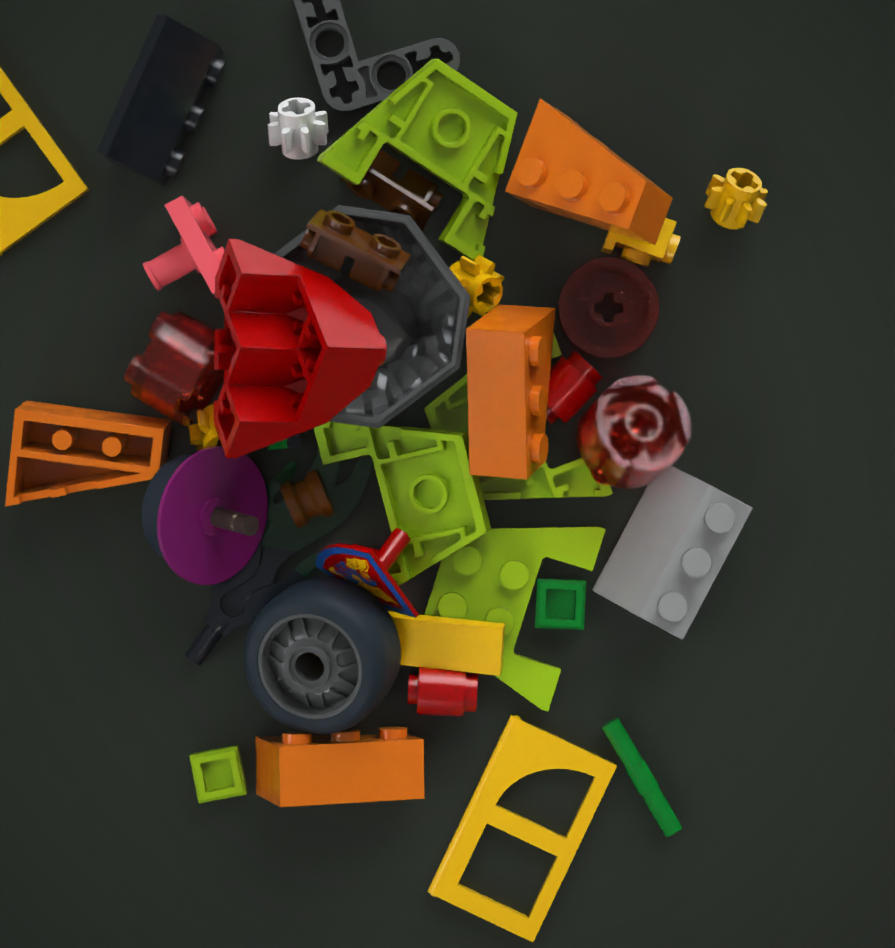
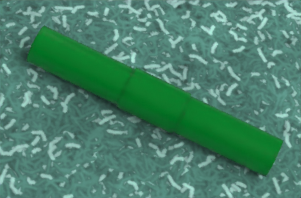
M617 717L602 726L604 733L665 837L680 831L682 826L620 719Z

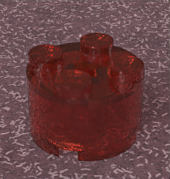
M614 257L594 259L579 267L565 282L557 302L558 323L568 343L586 356L603 360L620 358L638 349L653 332L659 316L658 294L647 275L630 261ZM604 296L611 297L612 305L620 306V313L614 314L610 322H604L603 315L594 311V305L601 304Z
M163 311L158 315L150 328L149 338L152 339L143 356L137 355L130 362L124 375V381L132 385L131 395L133 398L187 427L194 422L187 415L194 408L197 410L206 408L215 396L224 380V370H214L215 329L182 311H178L173 315Z
M627 376L615 381L587 408L578 422L577 443L581 457L597 483L625 489L643 487L656 480L679 459L691 436V420L685 403L674 390L670 393L664 387L657 384L659 380L650 376Z

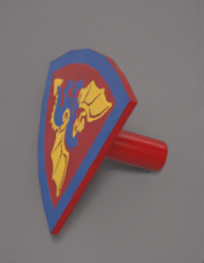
M395 528L379 550L358 544L337 543L327 545L318 553L315 566L328 576L344 579L363 587L373 594L386 609L415 618L419 615L388 572L411 541L408 534L401 529Z

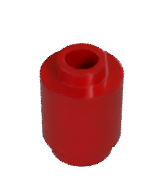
M575 351L567 359L561 357L550 369L546 420L551 425L558 418L567 424L598 391L595 386L603 378Z
M419 667V675L409 674L408 704H417V714L464 717V712H476L478 673Z

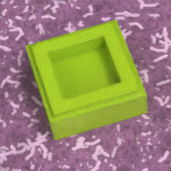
M239 744L189 755L199 804L246 795L248 793Z

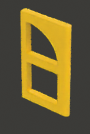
M0 67V93L12 109L0 118V146L26 128L64 181L46 192L29 197L7 198L0 196V256H2L6 250L88 192L89 188Z
M510 715L427 892L433 897H438L526 940L534 942L615 772L617 764L528 723L518 715ZM568 769L594 777L566 837L496 803L513 783L538 771ZM486 824L556 856L528 916L459 884Z

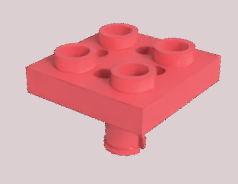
M180 196L165 204V207L182 237L180 238L181 244L150 261L142 263L157 291L188 273L197 270L198 273L202 274L210 291L215 296V276L225 249L223 246L217 249L211 239V236L217 234L218 231L205 207H202L199 202L193 205L185 197Z

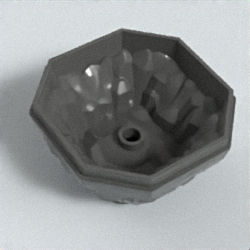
M338 205L333 211L349 216L354 220L355 227L371 235H386L397 241L402 247L401 250L411 255L409 261L399 273L400 278L392 293L384 289L378 293L348 277L355 262L354 259L348 256L339 272L307 257L308 251L301 248L300 244L309 228L274 254L329 277L371 312L379 333L386 340L387 353L385 361L378 367L371 386L334 416L330 422L380 428L460 368L470 295L410 215Z

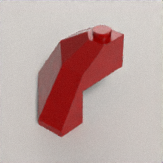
M228 239L215 276V298H219L224 311V329H215L214 370H224V384L218 401H214V424L226 458H238L330 421L371 386L378 367L385 361L387 345L384 336L378 331L371 312L329 277L242 240Z

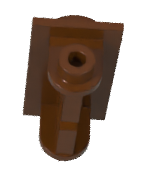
M381 149L359 185H353L344 178H340L358 197L371 199L391 213L410 215L422 232L432 212H435L445 196L437 191L439 185L431 182L411 168H409L401 181L394 178L393 176L400 167L401 162Z
M320 209L308 222L306 227L309 229L306 231L300 244L301 248L308 251L306 256L338 272L348 256L355 260L348 277L378 293L382 289L392 293L400 278L399 273L409 261L411 255L401 250V245L394 239L383 234L371 235L355 227L354 220L338 211L330 210L326 212Z

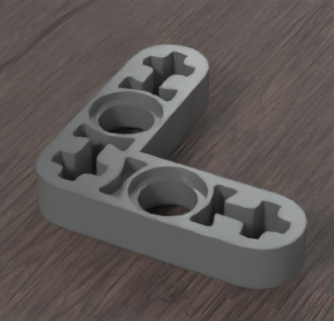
M294 0L324 100L328 107L336 113L352 114L375 107L393 93L396 89L388 90L383 88L377 79L380 68L387 63H396L403 67L406 72V82L413 76L412 66L406 57L416 55L417 65L430 61L431 51L439 49L442 56L451 55L453 61L448 62L447 65L459 72L461 66L460 53L452 42L443 38L429 39L358 61L340 0H323L327 18L333 13H337L338 20H325L312 28H309L308 21H318L312 3ZM325 31H336L344 39L343 50L335 57L322 56L316 49L318 37ZM350 59L353 67H343V71L348 84H357L359 90L352 93V102L344 104L340 97L332 98L331 92L338 89L334 71L323 75L322 68L338 67Z

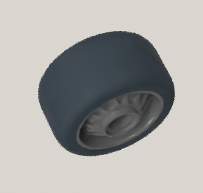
M335 577L306 579L282 591L257 614L250 625L244 644V667L247 681L261 706L282 724L295 730L312 734L337 733L365 719L383 701L393 687L401 661L398 631L384 605L363 587ZM315 655H317V656L322 660L323 663H321V662L315 657Z

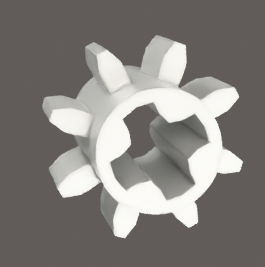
M290 98L278 105V112L269 113L270 123L267 124L269 145H281L282 154L287 158L297 160L310 158L318 152V145L327 144V133H329L327 112H315L313 101L306 98Z

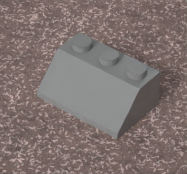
M660 461L592 591L683 640L753 507Z

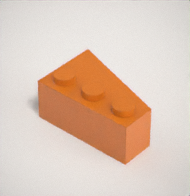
M541 98L505 190L508 194L533 208L653 245L657 242L673 200L669 194L616 155L569 116Z
M499 304L466 328L470 475L527 480L545 463L549 447L545 428L556 308Z
M26 400L14 412L5 507L47 497L66 496L68 493L95 488L98 490L151 480L157 471L167 463L172 420Z
M407 727L378 728V735H360L359 729H346L337 733H331L330 735H312V733L302 731L283 732L282 736H255L256 795L278 807L425 799L424 739L408 734Z

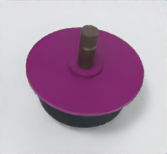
M222 446L209 447L194 454L173 458L157 471L144 496L142 526L149 545L159 556L165 559L174 573L186 581L199 585H212L231 578L251 559L264 533L268 499L263 477L258 467L247 455L238 458H226Z

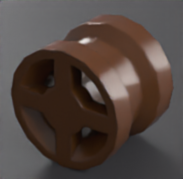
M317 469L307 472L305 479L296 483L290 480L280 483L285 503L298 529L308 526L310 519L319 515L325 518L335 515L331 499Z

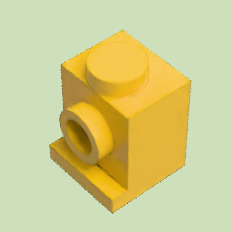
M665 218L655 245L608 231L601 251L611 254L614 246L623 249L622 258L648 267L651 260L671 264L681 236L673 234L677 222Z

